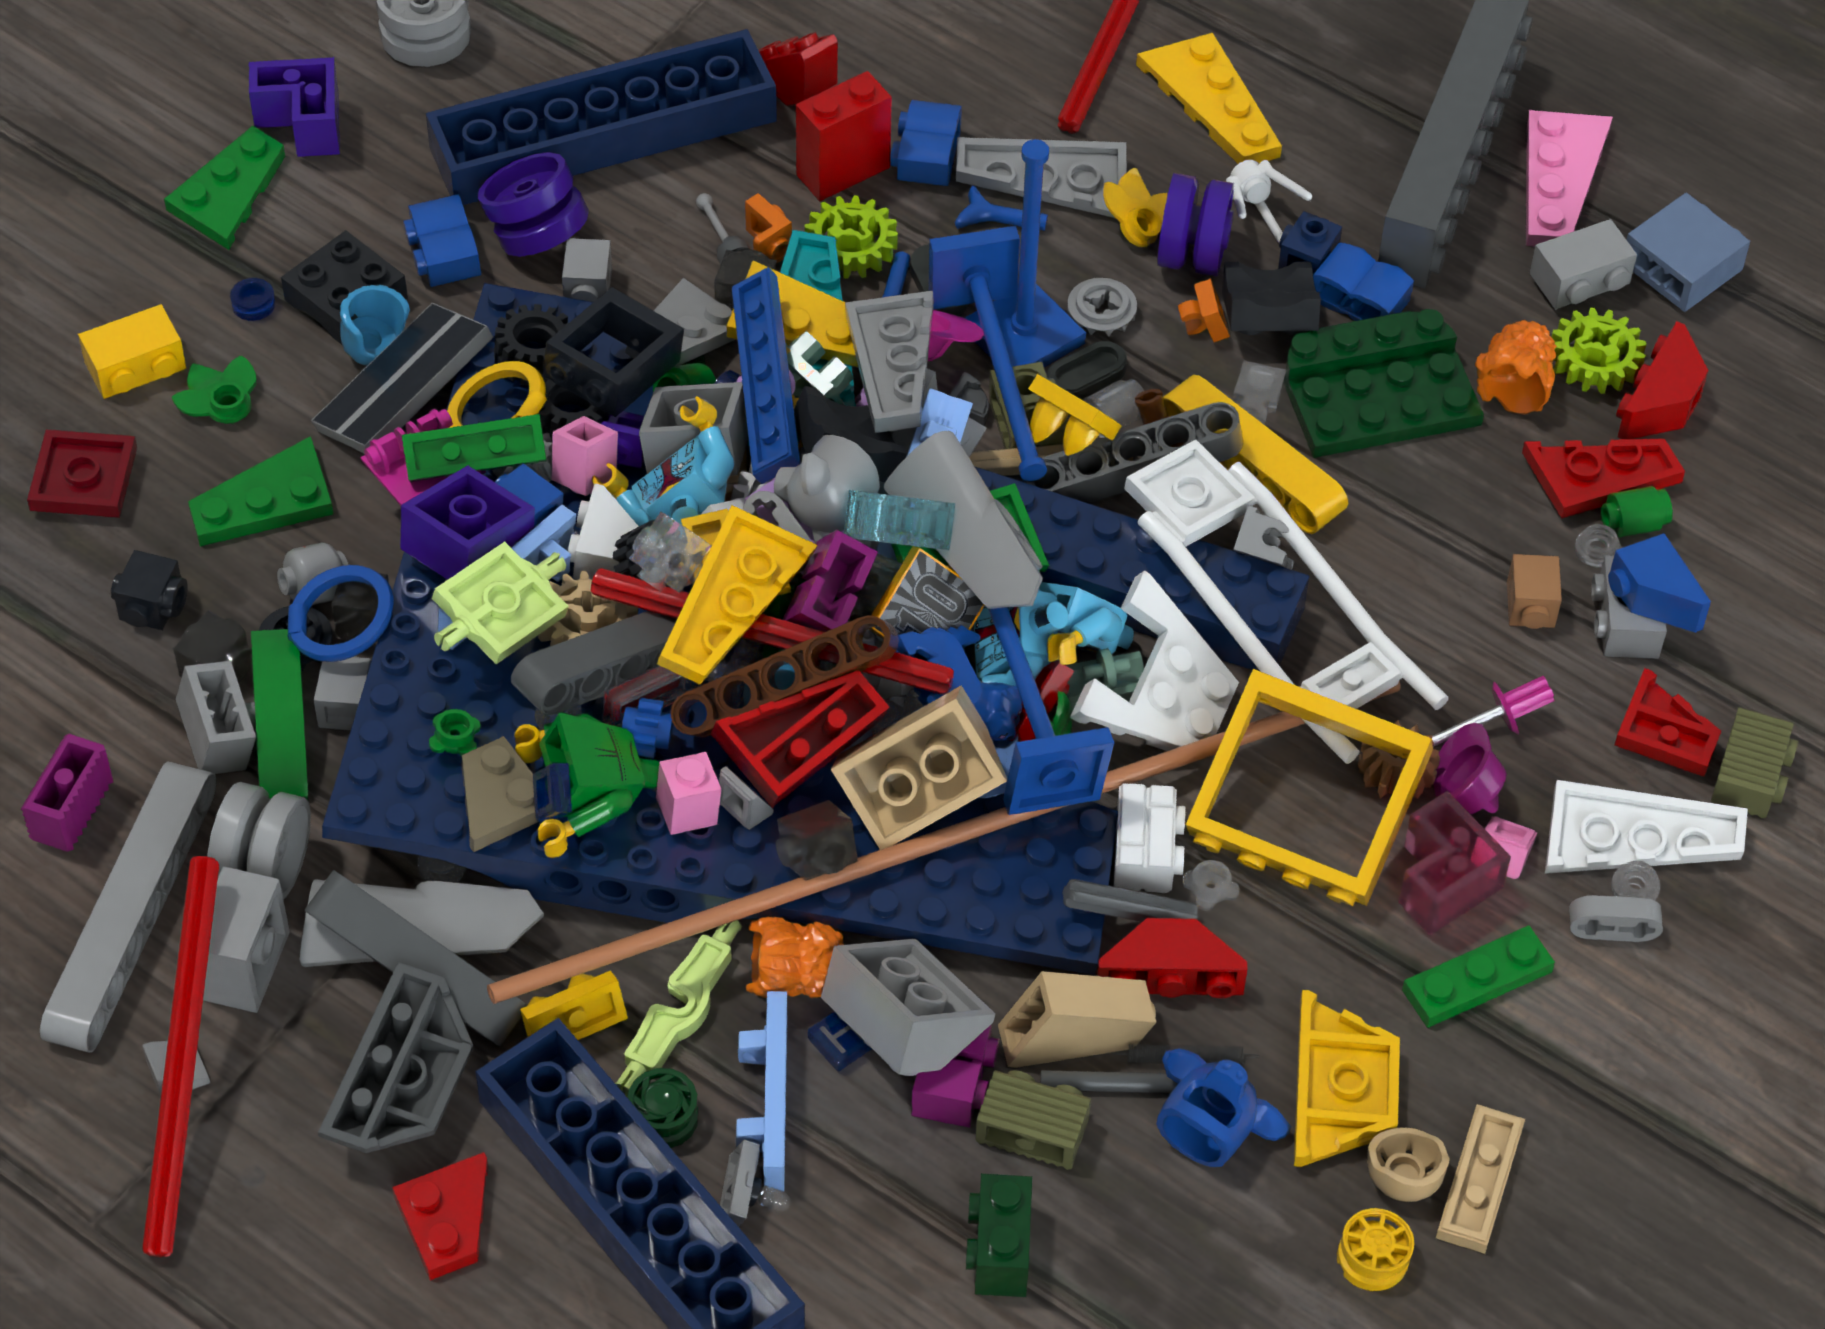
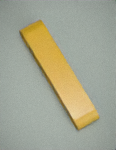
M1192 375L1163 396L1169 417L1217 402L1229 403L1235 407L1239 414L1243 446L1236 456L1219 463L1229 470L1233 464L1241 462L1274 495L1298 527L1305 533L1314 534L1347 508L1348 497L1346 492L1335 479L1203 377ZM1219 429L1214 433H1224L1229 429Z

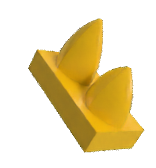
M1039 374L1036 375L1028 388L1040 397L1030 421V429L1035 444L1048 438L1058 430L1068 416L1070 418L1066 424L1063 437L1064 452L1067 456L1087 448L1096 440L1099 434L1113 441L1122 425L1097 408Z
M611 970L596 977L587 974L574 976L569 982L568 989L549 997L534 996L528 1003V1006L520 1009L528 1037L557 1018L563 1022L577 1040L628 1019L618 979Z

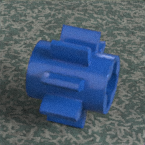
M641 698L638 708L627 706L625 708L622 728L632 733L639 757L654 759L657 748L669 750L673 722L670 713L662 712L664 701Z

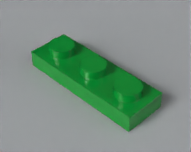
M539 414L402 435L409 482L447 477L467 465L480 472L520 466L523 463L526 465L547 461Z
M1530 925L1404 980L1402 992L1425 1026L1429 1028L1552 973L1555 961Z

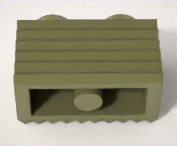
M1738 707L1711 802L1747 808L1751 816L1758 815L1760 818L1767 817L1772 802L1781 805L1789 778L1780 775L1782 765L1791 768L1799 742L1790 738L1794 722Z
M995 1070L978 1113L975 1140L979 1144L986 1143L989 1147L995 1146L999 1150L1005 1149L1009 1153L1024 1154L1027 1158L1033 1157L1037 1161L1043 1160L1047 1164L1053 1163L1057 1167L1063 1166L1066 1170L1072 1169L1089 1121L1091 1098L1083 1096L1080 1090L1070 1085L1061 1084L1054 1088L1035 1082L1032 1076L1022 1071L1013 1070L1003 1073Z

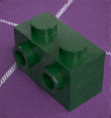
M981 1173L980 1193H970L968 1224H978L977 1239L967 1238L966 1270H976V1295L1026 1297L1029 1271L1032 1176Z

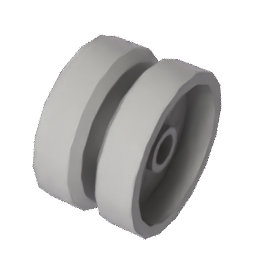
M376 0L379 16V33L384 50L395 60L409 66L430 67L444 64L462 53L470 40L471 24L468 13V0Z
M243 782L232 785L217 812L207 857L215 858L219 863L218 876L224 866L278 878L283 899H285L296 882L307 850L311 824L309 801L304 797L280 792L270 799L268 791L263 787Z

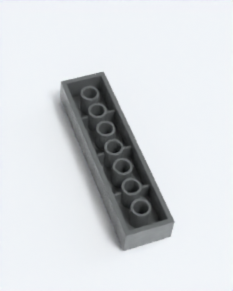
M1475 0L1387 211L1378 262L1400 267L1414 280V286L1425 289L1431 273L1439 274L1446 254V249H1443L1442 246L1445 243L1451 244L1458 224V219H1455L1454 216L1457 213L1463 215L1470 194V190L1466 189V186L1469 184L1475 185L1482 163L1481 160H1478V156H1486L1489 151L1493 132L1489 131L1492 126H1499L1505 106L1501 99L1510 98L1516 75L1512 74L1513 70L1521 71L1525 60L1527 47L1522 46L1521 41H1527L1533 22V17L1526 16L1529 0Z

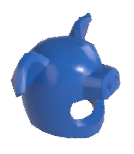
M1174 1049L1165 1052L1162 1060L1166 1075L1178 1085L1172 1090L1158 1114L1156 1125L1167 1142L1186 1157L1208 1167H1222L1233 1156L1250 1132L1272 1141L1283 1139L1290 1133L1292 1126L1279 1110L1269 1102L1257 1098L1254 1086L1248 1081L1246 1070L1239 1063L1231 1060L1206 1063L1198 1054L1184 1049Z

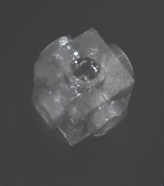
M660 512L651 527H645L636 537L633 543L634 552L629 559L642 567L637 575L660 592L667 584L680 593L685 585L689 586L696 580L703 566L701 561L712 545L665 513Z

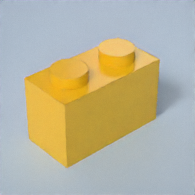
M162 304L78 334L84 363L103 399L128 392L138 386L160 378L169 377L174 373L187 369L181 339Z

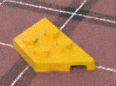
M1302 990L1300 998L1294 1166L1302 1167L1369 1144L1379 1133L1397 1128L1400 1037L1380 1027L1366 1024L1361 1017L1346 1009L1341 1014L1317 1002V994L1310 990Z

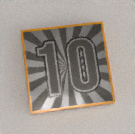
M912 546L871 616L881 618L893 625L898 635L911 631L922 633L930 627L947 630L950 627L957 629L962 625L971 630L985 605L957 573L923 549ZM875 626L869 629L884 640V634L880 627Z

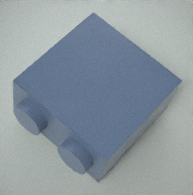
M1687 192L1628 233L1626 239L1637 254L1633 273L1684 312L1743 270L1750 245V240L1743 236L1739 230L1731 227L1706 205L1698 202Z

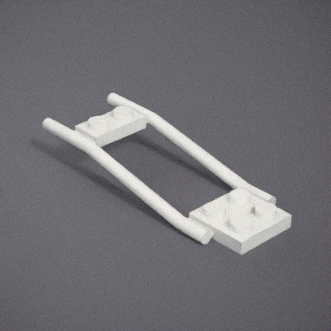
M1194 440L1127 476L1124 489L1147 511L1139 518L1138 525L1170 556L1260 672L1293 684L1186 548V546L1244 515L1248 505L1253 507L1255 504H1258L1266 516L1278 519L1286 524L1289 532L1281 533L1282 536L1368 642L1363 647L1306 679L1300 687L1357 709L1396 686L1399 680L1403 678L1435 710L1442 708L1446 704L1449 697L1384 634L1274 495L1241 462L1233 464L1227 470L1197 440ZM1302 719L1346 764L1354 761L1359 755L1360 751L1344 735Z

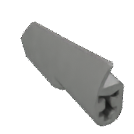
M941 431L933 434L916 447L897 466L884 484L885 491L988 609L1033 606L1043 579L1039 572L1042 568L1039 558L1008 510L998 500L994 499L955 434L951 431Z
M313 880L308 904L326 880ZM443 881L421 882L417 885L416 889L354 883L457 956L507 952L525 932L544 917V913L530 892L523 889ZM306 912L299 958L301 966L313 967L375 961Z

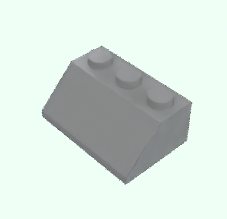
M916 939L834 946L821 998L837 1013L841 1020L845 1021L863 1039L865 1044L870 1046L889 1064L894 1072L904 1076H914L920 1072L941 1070L994 1022L996 1014Z

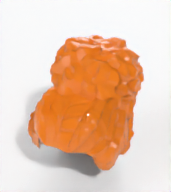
M1522 320L1504 326L1501 333H1496L1493 336L1488 352L1479 354L1475 362L1478 376L1477 393L1481 396L1482 401L1489 402L1495 397L1506 411L1525 415L1533 411L1542 412L1543 406L1549 401L1555 380L1552 362L1556 358L1555 348L1557 347L1545 325H1540L1535 321L1528 322Z
M779 917L759 918V920L751 921L748 928L754 932L753 952L751 955L752 983L746 985V991L763 998H767V991H786L787 995L792 997L803 994L811 999L820 998L834 946L844 945L843 935L839 931H835L830 925L820 922L801 926L798 923H790Z

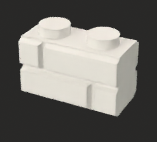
M1126 783L1119 786L1114 887L1132 891L1145 889L1146 892L1168 893L1172 891L1174 874L1183 875L1184 846H1175V834L1184 835L1185 806H1176L1177 789L1174 786L1151 785L1150 788H1147L1143 784Z

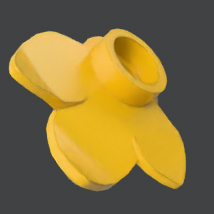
M1132 168L1120 178L1118 185L1108 181L1105 182L1103 188L1105 204L1110 213L1120 222L1122 233L1126 239L1138 247H1147L1155 242L1162 227L1168 193L1150 196L1137 168Z

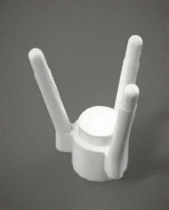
M1254 160L1240 162L1234 167L1230 177L1226 179V182L1234 183L1233 199L1238 217L1240 219L1246 218L1247 213L1244 201L1255 204L1279 243L1283 232L1264 201L1268 198L1271 191L1270 178L1306 201L1312 199V194L1273 169L1268 160H1263L1260 164Z

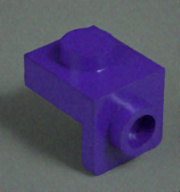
M622 411L617 417L610 415L607 422L603 421L601 423L618 432L617 464L642 468L644 456L639 431L645 416Z

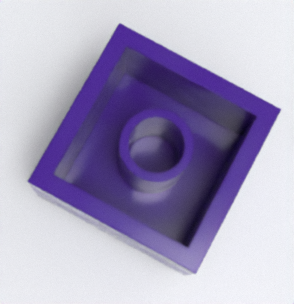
M467 465L401 505L400 549L448 580L504 541L512 548L534 529L535 507Z

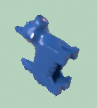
M960 625L957 629L950 627L945 630L930 627L922 633L911 631L898 635L897 653L950 667L954 670V679L950 691L962 685L987 726L991 739L997 741L1014 739L1017 733L1015 720H1017L1022 712V700L1017 686L997 682H981L963 650V647L979 642L981 640L979 634ZM916 687L913 688L918 695L917 699L923 707L943 696Z

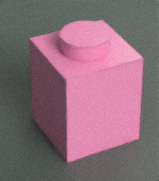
M585 416L553 431L551 480L570 488L574 493L584 496L592 493L594 487L592 477L594 475L603 484L607 483L612 477V471L606 464H612L617 468L618 432Z
M707 752L660 761L656 799L670 835L717 825L721 787Z

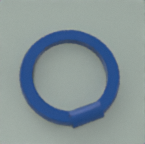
M359 565L339 566L317 575L299 591L293 603L289 605L288 639L307 657L323 662L342 661L362 653L381 637L391 620L394 599L388 581L375 570ZM351 581L366 583L376 590L378 595L377 612L370 625L361 634L347 642L335 645L319 644L307 637V613L314 601L326 590L335 585Z

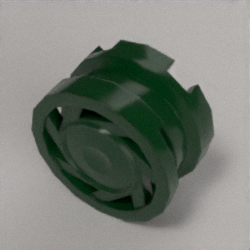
M656 1068L644 1072L634 1080L628 1090V1099L670 1148L682 1145L692 1137L698 1126V1095L693 1082L684 1073L671 1068ZM659 1077L658 1080L650 1083V1080Z

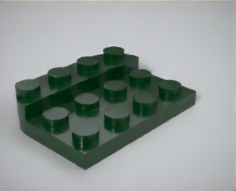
M1425 309L1421 312H1401L1321 327L1319 331L1298 333L1292 338L1287 357L1284 384L1313 458L1482 426L1484 413L1455 349L1457 335L1444 322L1440 312L1434 309Z

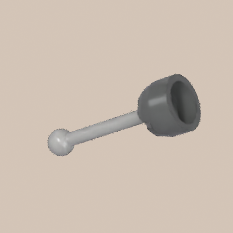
M707 193L700 194L696 199V205L699 209L706 212L723 242L716 249L718 262L728 274L744 272L751 266L754 260V253L748 243L741 237L728 236L712 207V197Z

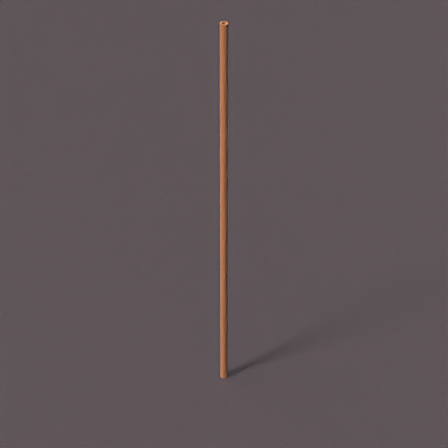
M1400 681L1396 686L1372 700L1400 691ZM1284 711L1249 723L1240 746L1306 723L1301 718ZM1225 732L1108 771L1102 794L1118 789L1123 783L1132 784L1216 755ZM1066 806L1008 815L1006 807L491 983L487 985L488 995L491 1002L496 1004Z

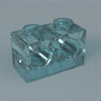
M849 490L844 534L854 539L950 550L955 503Z

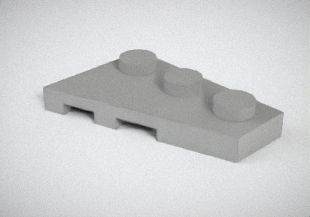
M685 278L674 287L654 310L656 313L684 328L681 359L675 366L682 365L736 340L727 337V323L732 314L731 309L713 299ZM626 347L625 353L633 359L640 354L634 349Z

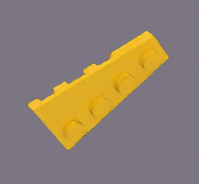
M752 261L746 279L768 267ZM771 269L778 279L785 343L789 346L796 338L807 331L822 345L826 352L820 359L830 361L833 357H837L844 364L858 367L846 319V302ZM733 309L727 323V337L737 339Z

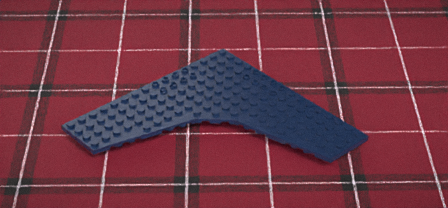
M484 283L473 320L486 325L493 338L457 373L448 406L457 390L469 378L489 366L498 364L494 360L495 328L500 317L506 319L507 311L513 309L518 314V309L521 305H526L528 311L534 310V304H542L541 311L547 312L549 306L556 308V317L564 313L568 316V323H570L594 302ZM604 332L580 351L615 373H618L633 360L631 356L625 353L627 345ZM540 342L521 344L532 349L546 348V344ZM502 378L483 386L466 403L462 412V425L510 419L519 411L529 394V384L528 386L520 385L521 378H516L514 381ZM653 385L623 411L645 416L653 395ZM566 404L557 407L558 409L566 412H581L586 410L581 406L573 404ZM645 461L642 468L617 464V469L628 480L627 490H632V486L647 475ZM487 470L486 473L482 474L494 482L498 479L492 470ZM553 480L549 483L564 493L563 505L576 513L577 524L580 503L582 500L590 501L591 494L587 496L577 494L564 485ZM575 524L573 528L574 534L580 535L582 528H577ZM404 552L392 590L394 599L392 617L375 647L322 825V838L421 855L454 863L485 874L510 888L528 890L536 900L665 923L880 850L831 771L837 758L836 756L772 808L774 812L771 816L750 830L745 828L720 804L717 825L670 835L656 799L657 787L654 789L643 788L626 813L580 837L576 833L567 837V850L559 857H547L544 851V845L557 837H549L544 841H539L538 828L543 821L547 819H557L562 823L568 821V817L559 816L557 810H555L554 815L473 852L469 845L468 816H466L462 756L459 753L453 754L446 751L436 753L430 749L429 738L435 734L433 719L436 715L450 709L466 711L472 717L478 719L481 724L480 731L474 737L477 748L504 736L515 750L514 734L519 726L530 724L541 731L544 730L545 724L553 722L558 715L547 716L542 714L511 683V675L517 664L529 654L550 647L551 640L540 641L538 635L498 664H495L475 642L468 638L464 639L453 650L443 651L441 649L442 644L438 646L434 639L435 633L438 632L440 607L432 600L435 588L447 581V579ZM570 562V572L568 575L573 579L574 563ZM552 578L549 579V582L551 581L560 586L562 585V579L559 582L555 581ZM638 608V614L647 611V610ZM733 647L701 685L677 674V682L644 698L664 701L662 712L671 713L672 704L683 693L750 664ZM745 683L737 685L731 694L732 704L737 709L745 707L743 700ZM608 695L560 713L569 715L586 713L605 724L622 728L626 706L607 715ZM639 700L627 705V707L638 708ZM702 702L693 704L688 710L687 715L690 725L694 728L702 725L706 720L707 710ZM881 720L843 752L892 724ZM673 724L669 750L657 748L654 759H651L660 762L707 752L718 782L720 770L726 766L767 803L713 736L701 738L684 734L676 729ZM543 756L535 762L525 763L554 800ZM1004 794L988 798H976L896 844L1004 808ZM1093 801L1069 805L742 919L779 917L785 921L803 924L820 922L830 925L833 929L893 940L916 939L922 945L1095 975L1099 960L1104 914L1066 907L1063 904L1064 895L1062 892L1064 886L1071 879L1109 886L1118 811Z

